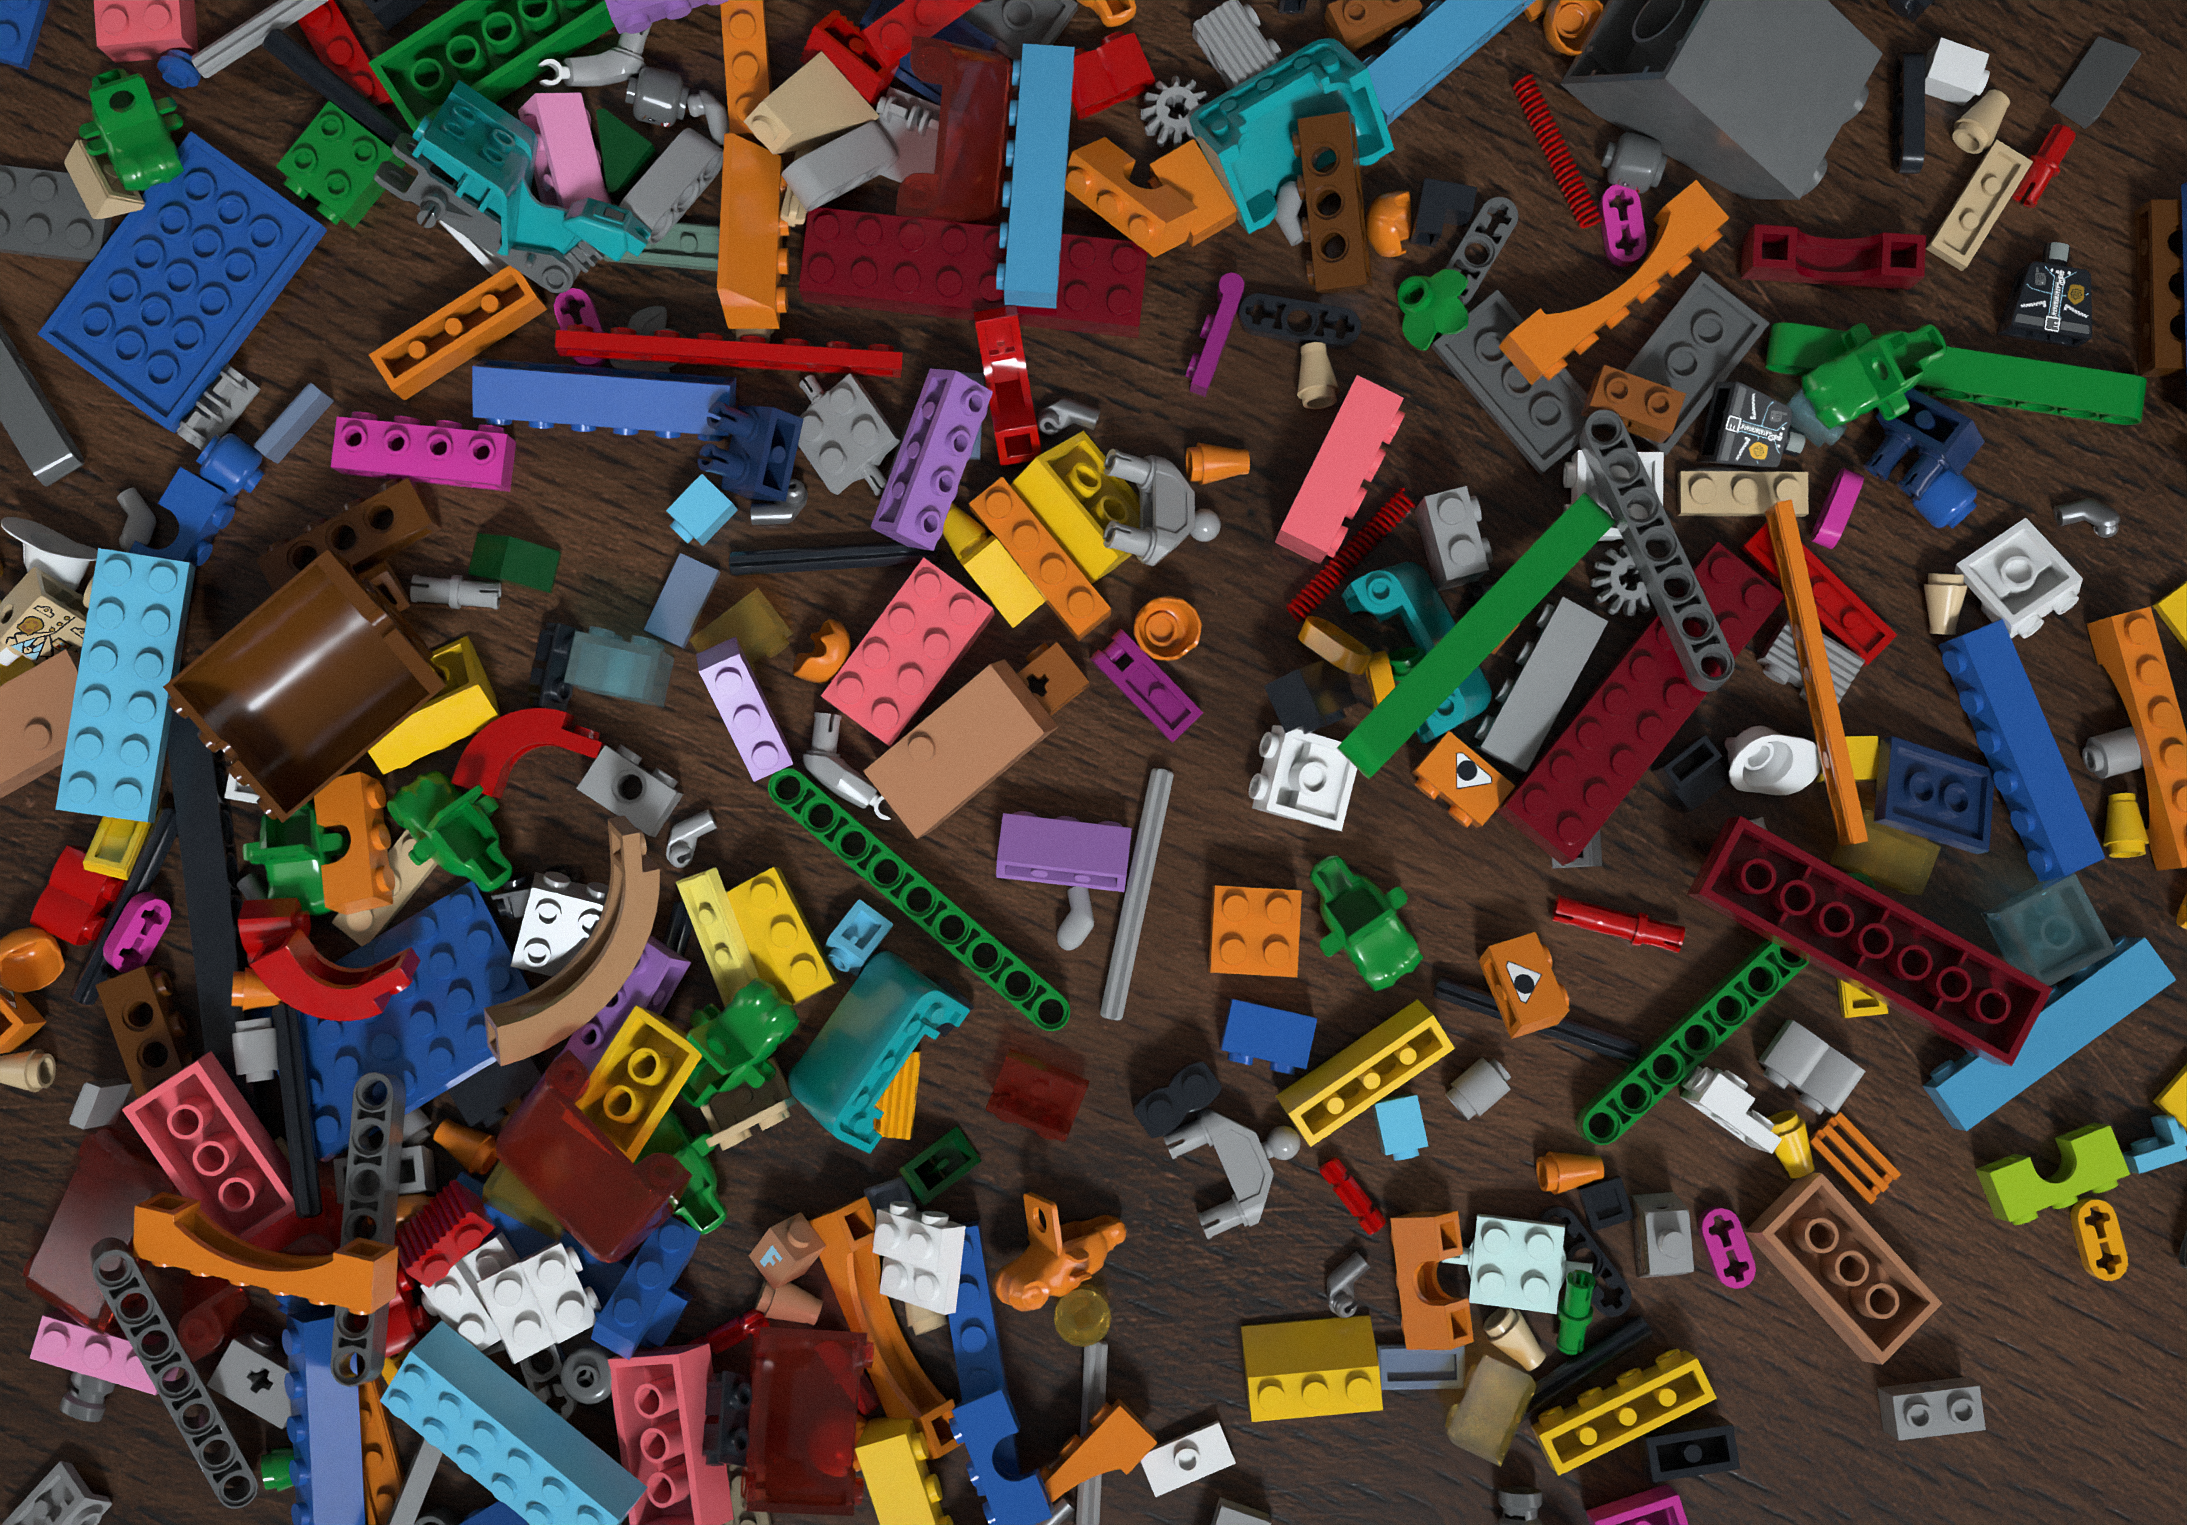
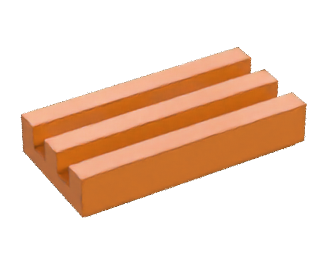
M1839 1111L1827 1119L1808 1138L1809 1145L1868 1204H1872L1877 1199L1876 1196L1880 1192H1884L1889 1187L1888 1184L1901 1175ZM1836 1125L1884 1172L1881 1176L1833 1129ZM1825 1136L1873 1183L1868 1189L1821 1142Z

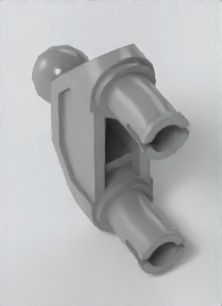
M1111 449L1108 452L1104 462V467H1106L1104 474L1134 482L1140 490V529L1112 520L1104 532L1103 539L1106 540L1103 544L1106 548H1113L1137 555L1141 563L1155 566L1189 534L1201 542H1208L1216 538L1221 528L1218 515L1210 509L1201 508L1195 511V492L1172 462L1156 455L1140 458L1120 452L1117 449Z
M1209 1108L1199 1111V1114L1196 1115L1197 1120L1163 1135L1166 1145L1184 1139L1182 1142L1168 1147L1172 1159L1207 1143L1210 1147L1214 1145L1233 1188L1234 1194L1231 1195V1200L1202 1213H1197L1202 1226L1218 1219V1221L1203 1227L1207 1239L1242 1223L1245 1227L1258 1224L1274 1174L1268 1159L1272 1157L1279 1160L1291 1159L1298 1153L1301 1145L1298 1133L1289 1126L1274 1128L1267 1136V1141L1260 1143L1254 1130Z

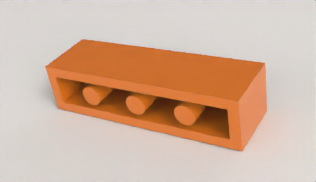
M509 265L372 352L369 356L390 389L403 400H407L540 315L547 308L528 278Z
M1003 477L969 503L974 516L983 527L990 531L991 535L998 539L1045 599V602L1078 642L1111 615L1110 606Z

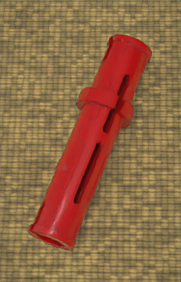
M1560 894L1557 895V903L1554 904L1551 918L1554 922L1570 924L1603 934L1630 940L1631 945L1639 947L1643 943L1675 953H1679L1681 950L1679 945L1683 944L1685 926L1648 918V914L1638 912L1635 915L1575 900Z

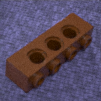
M1346 111L1297 119L1299 131L1293 132L1292 139L1295 156L1302 157L1303 174L1297 175V186L1300 199L1306 200L1308 216L1302 217V232L1305 243L1311 242L1312 259L1306 262L1309 284L1315 285L1316 291L1322 294L1373 287L1355 116ZM1325 151H1334L1337 158L1334 168L1329 172H1319L1317 168L1319 156ZM1338 193L1341 198L1340 209L1333 215H1324L1322 211L1323 199L1329 194ZM1335 236H1342L1346 242L1344 253L1338 258H1329L1326 252L1328 241Z
M2150 200L2135 211L2139 376L2187 377L2182 200ZM2168 239L2173 240L2178 245L2179 255L2174 254L2169 249ZM2169 281H2173L2179 286L2180 297L2175 296L2170 291ZM2170 322L2175 323L2180 328L2181 339L2176 338L2171 333Z
M401 477L392 479L379 487L380 493L367 500L365 498H358L345 504L341 508L343 513L330 520L322 518L311 522L304 527L305 533L291 541L286 538L269 545L265 549L267 554L259 557L256 561L273 593L277 592L304 569L302 561L304 556L310 551L316 550L319 556L325 550L330 549L349 561L357 573L383 557L387 559L441 530L442 527L420 486L409 478L404 480ZM392 510L394 514L392 525L385 530H379L377 521L380 514L384 511ZM354 530L356 534L355 544L350 549L342 551L340 547L342 535L347 531Z
M159 965L142 966L95 985L137 1098L199 1059L197 1053L191 1051L185 1036L189 1032L187 1022L180 1011H176L170 996L174 992L171 979L164 970L161 971ZM144 1003H148L153 1009V1019L148 1025L143 1023L140 1018V1009ZM159 1043L164 1044L168 1050V1059L164 1065L159 1064L155 1058V1049Z

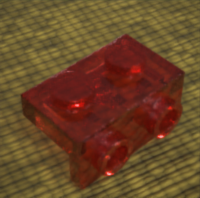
M1010 1048L985 1109L995 1114L1001 1121L1017 1123L1032 1129L1045 1139H1056L1066 1142L1090 1081Z

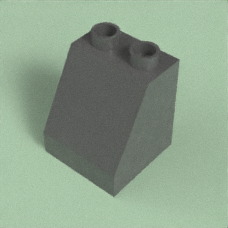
M1608 0L1580 49L1582 53L1575 57L1561 85L1597 116L1626 132H1632L1659 141L1662 145V153L1743 199L1800 200L1802 196L1812 191L1824 177L1828 166L1825 154L1842 124L1855 117L1865 105L1869 95L1866 82L1883 53L1828 0Z

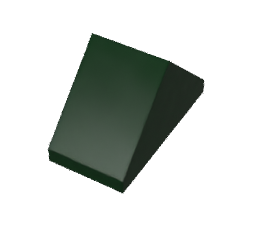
M597 109L596 115L607 192L613 202L618 204L622 202L629 191L649 170L659 155L653 144L606 109Z
M478 533L468 575L552 594L562 553L511 536Z
M956 1126L904 1163L899 1171L922 1204L926 1205L982 1162V1160L958 1126Z

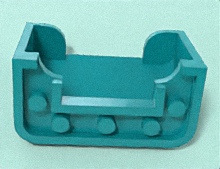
M1325 38L1310 43L1203 105L1190 118V125L1209 165L1236 207V217L1240 225L1248 234L1271 223L1278 213V205L1274 196L1278 194L1283 184L1288 181L1294 182L1297 180L1298 174H1303L1302 157L1295 156L1292 139L1293 132L1299 131L1297 119L1349 111L1355 116L1359 160L1362 166L1372 165L1384 155L1395 150L1368 68L1335 39ZM1325 151L1319 156L1317 160L1318 170L1337 160L1334 151Z
M1403 562L1370 572L1351 582L1341 595L1351 615L1356 612H1368L1374 615L1378 622L1381 623L1399 614L1416 647L1423 648L1426 655L1456 625L1428 573L1415 562ZM1479 666L1415 731L1422 745L1479 715L1488 707L1492 692Z
M890 951L875 954L867 960L862 973L800 1061L791 1068L787 1083L788 1090L833 1136L870 1154L882 1137L873 1126L874 1117L880 1120L884 1114L875 1105L924 1034L936 1040L940 1034L936 1030L937 1027L947 1022L959 1027L970 1012V1009L896 954Z

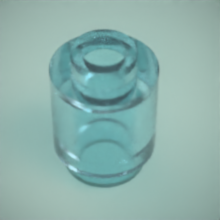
M1802 388L1787 404L1793 412L1790 425L1797 431L1804 433L1805 437L1818 448L1825 442L1832 446L1848 428L1845 424L1831 430L1826 428L1816 419L1814 408L1810 401L1804 397Z

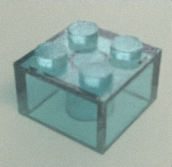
M590 626L588 633L575 631L564 679L565 683L582 691L664 707L674 658L664 652V645L658 644L656 640L632 635L631 643L622 641V636L615 635L616 632Z
M2075 873L2043 881L1981 913L2007 963L2047 986H2051L2116 952L2111 939Z

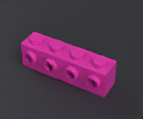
M352 412L351 418L337 416L331 468L343 475L391 480L401 477L403 480L409 478L414 482L510 492L516 441L508 434H504V428L493 425H479L478 431L464 430L462 429V424L453 421L437 420L435 427L420 425V420L412 417L394 416L393 422L378 421V416L375 414Z

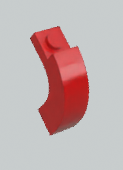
M1016 305L973 312L986 387L993 391L989 404L1000 466L1032 461L1042 453Z
M548 708L523 709L494 720L471 740L460 757L451 783L470 790L480 784L484 789L482 794L501 799L512 768L529 751L544 746H557L596 759L604 746L609 747V745L598 741L599 732L578 725L575 726L573 733L570 732L575 717L572 714Z
M297 927L264 943L250 963V966L275 996L294 1009L326 1020L355 1021L383 1013L391 996L403 991L413 982L412 976L421 960L412 947L369 967H342L328 961L319 954L301 928Z

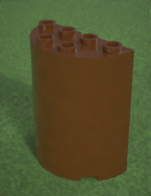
M327 549L170 680L163 688L170 695L167 701L173 710L184 719L190 717L200 729L197 735L203 744L214 753L221 749L232 762L227 766L229 773L242 786L249 784L260 797L257 799V804L262 811L271 819L275 820L278 818L283 823L448 684V680L444 670L431 660L434 654L390 600L367 577L361 581L349 561L338 553Z

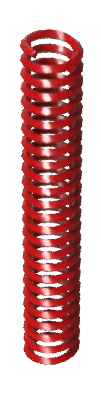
M1534 74L1525 75L1513 83L1512 89L1516 91L1515 95L1519 97L1518 102L1522 103L1521 108L1525 109L1524 114L1528 115L1527 120L1531 121L1532 131L1536 133L1535 137L1539 139L1538 143L1542 145L1541 149L1545 151L1544 155L1548 157L1547 162L1551 163L1552 173L1557 174L1555 179L1560 180L1558 185L1562 186L1561 191L1565 192L1564 197L1568 198L1567 203L1571 204L1570 209L1574 210L1572 215L1577 216L1575 221L1580 222L1578 227L1588 228L1596 225L1603 218L1599 217L1592 222H1586L1597 217L1600 212L1596 211L1587 217H1581L1594 211L1597 206L1593 205L1584 211L1578 212L1593 204L1594 200L1590 199L1576 206L1578 203L1590 198L1591 194L1587 193L1573 200L1575 197L1587 192L1588 188L1584 187L1570 194L1572 191L1584 186L1585 182L1581 181L1567 188L1569 185L1580 181L1583 176L1579 175L1564 182L1568 178L1577 175L1580 170L1576 169L1567 175L1561 176L1565 172L1574 169L1577 164L1573 163L1564 169L1558 170L1573 162L1574 158L1570 157L1559 164H1555L1570 156L1571 152L1567 151L1556 158H1552L1568 149V146L1564 145L1550 152L1552 149L1563 145L1565 140L1561 139L1547 146L1549 143L1560 139L1563 134L1558 133L1548 140H1544L1546 137L1557 133L1560 129L1557 127L1553 128L1557 122H1550L1554 116H1547L1551 110L1547 109L1531 117L1535 113L1546 109L1548 104L1544 103L1529 111L1532 107L1543 103L1545 98H1539L1543 92H1536L1540 86H1533L1537 80H1530ZM1524 82H1527V83L1523 84L1522 86L1517 87L1519 84H1522V83H1524ZM1529 88L1525 92L1520 93L1522 90ZM1532 94L1528 98L1523 99L1525 96ZM1535 100L1531 104L1526 105L1528 102ZM1545 117L1541 121L1534 123L1536 120ZM1548 123L1547 125L1543 126L1542 128L1537 129L1539 126ZM1548 129H1551V130H1549L1548 132H1546L1545 134L1540 135L1543 131H1546V130H1548Z
M1399 488V493H1394V497L1390 498V502H1386L1385 507H1381L1380 512H1376V517H1371V522L1367 521L1366 526H1362V531H1357V536H1352V541H1347L1348 546L1344 545L1343 550H1339L1338 555L1333 557L1334 560H1329V565H1324V570H1319V574H1315V579H1310V584H1306L1305 589H1301V594H1296V599L1293 598L1291 603L1286 604L1288 612L1297 622H1301V619L1293 610L1299 613L1302 618H1307V615L1297 604L1308 614H1312V611L1302 600L1308 603L1312 609H1317V606L1307 595L1317 604H1321V600L1311 590L1317 593L1321 599L1326 600V596L1316 585L1327 595H1331L1330 590L1320 580L1325 582L1330 589L1335 590V586L1325 575L1336 585H1340V581L1329 570L1334 572L1340 580H1345V577L1334 565L1346 576L1350 575L1349 571L1338 560L1343 562L1351 571H1354V567L1344 556L1355 566H1359V562L1347 550L1352 552L1359 561H1364V558L1353 546L1364 556H1368V552L1357 541L1362 543L1368 551H1373L1371 545L1362 536L1374 547H1378V543L1366 531L1371 533L1377 541L1382 542L1381 536L1371 526L1383 537H1387V533L1375 521L1380 523L1387 532H1392L1389 525L1396 527V523L1385 512L1389 513L1397 523H1401L1399 516L1406 518V514L1394 502L1406 513H1411L1409 507L1415 508V504L1404 495L1403 491H1405V488ZM1399 497L1402 498V499L1405 501L1406 504H1404V503L1399 499ZM1390 507H1392V508L1396 511L1397 514H1395V513L1390 509ZM1380 516L1383 517V518L1389 523V525L1386 524V523L1380 518Z

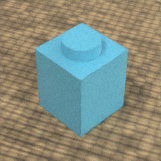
M701 474L666 511L675 519L669 526L682 539L689 543L695 538L704 546L738 509Z
M1411 1092L1383 1098L1371 1106L1383 1154H1393L1394 1161L1419 1156L1418 1148L1428 1146L1417 1094Z

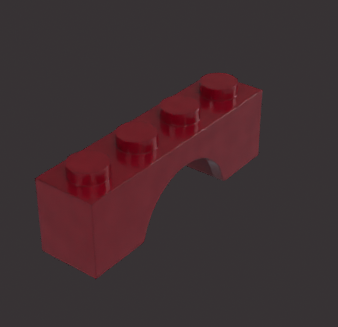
M1754 224L1742 237L1740 279L1909 290L1921 281L1925 275L1926 235L1883 232L1863 238L1830 239L1807 235L1801 232L1798 227Z

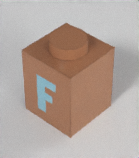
M800 1212L770 1227L749 1257L775 1290L804 1275L826 1245Z

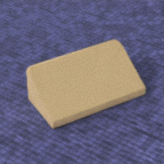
M77 139L64 163L93 219H104L142 210L145 206L142 197L138 191L125 190L114 171L108 153L92 156L85 149V145L90 141Z

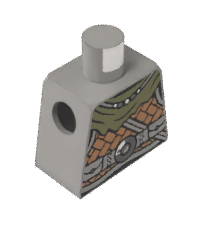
M1674 1192L1630 1195L1631 1209L1635 1218L1632 1219L1637 1278L1674 1276L1693 1272L1690 1216L1686 1205ZM1657 1207H1666V1209H1657Z

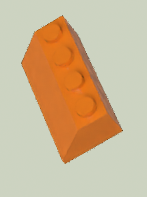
M724 133L717 291L728 329H780V313H787L788 310L787 287H781L782 274H789L788 248H783V236H790L791 227L787 225L788 222L780 218L787 183L781 175L784 171L781 155L772 154L768 149L734 133Z

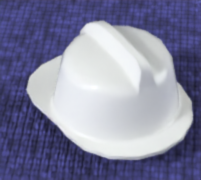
M5 517L0 521L1 527L7 533L23 542V558L27 572L33 567H37L76 591L81 579L84 577L90 561H96L98 550L76 543L39 523L17 517Z
M1759 725L1744 730L1736 738L1728 737L1725 740L1730 766V783L1737 790L1770 795H1789L1802 790L1812 783L1820 772L1821 760L1818 747L1813 741L1805 738L1783 735L1769 727Z

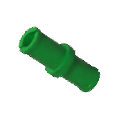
M1574 1270L1573 1274L1571 1272L1568 1273L1565 1297L1560 1302L1557 1312L1558 1318L1561 1321L1556 1346L1563 1353L1571 1355L1577 1354L1578 1350L1580 1352L1583 1351L1586 1327L1591 1323L1594 1313L1593 1307L1590 1304L1595 1286V1278L1591 1273L1584 1270Z

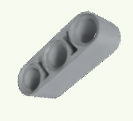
M871 121L800 157L790 164L781 175L808 212L877 177L893 166L900 157L877 123Z
M686 128L624 197L619 207L630 210L633 213V217L653 230L647 239L650 244H656L666 236L718 175L723 167V149L694 129Z

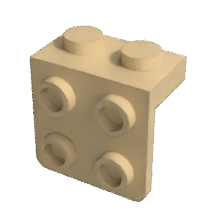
M775 1057L768 1059L777 1071L775 1077L770 1082L764 1081L759 1088H753L745 1082L732 1091L716 1094L705 1107H700L714 1135L705 1140L709 1148L719 1143L724 1151L751 1137L752 1134L749 1128L759 1123L763 1131L791 1116L787 1108L796 1104L797 1101L789 1092L787 1081Z

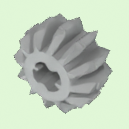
M1175 75L1172 77L1170 88L1159 80L1155 85L1157 94L1149 92L1145 94L1144 102L1148 107L1141 109V119L1149 122L1145 126L1147 136L1159 133L1157 139L1159 147L1166 145L1168 139L1174 140V150L1182 145V139H1185L1187 142L1194 139L1196 143L1198 142L1190 125V118L1196 110L1206 103L1208 93L1206 91L1194 93L1196 82L1193 79L1188 81L1185 87H1181L1180 79ZM1175 108L1184 110L1183 118L1181 114L1178 115V119L1170 118V109L1172 113L1175 112Z
M1626 544L1621 546L1619 554L1613 549L1607 550L1604 553L1606 562L1598 561L1593 566V569L1603 576L1593 578L1590 581L1591 587H1603L1604 592L1597 595L1595 598L1596 602L1602 603L1609 598L1611 603L1608 607V613L1612 615L1617 613L1622 605L1626 618L1635 615L1636 607L1643 613L1651 609L1649 599L1651 598ZM1626 572L1630 573L1628 578L1634 576L1636 584L1629 588V590L1625 589L1627 583L1621 585L1619 577Z

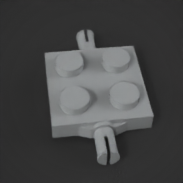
M852 374L847 375L836 386L826 392L819 385L814 375L805 377L807 382L802 380L799 386L812 403L799 416L804 420L798 446L830 492L838 495L854 481L865 478L875 495L883 494L884 490L882 488L885 489L887 480L878 469V466L885 455L901 442L900 438L862 384Z

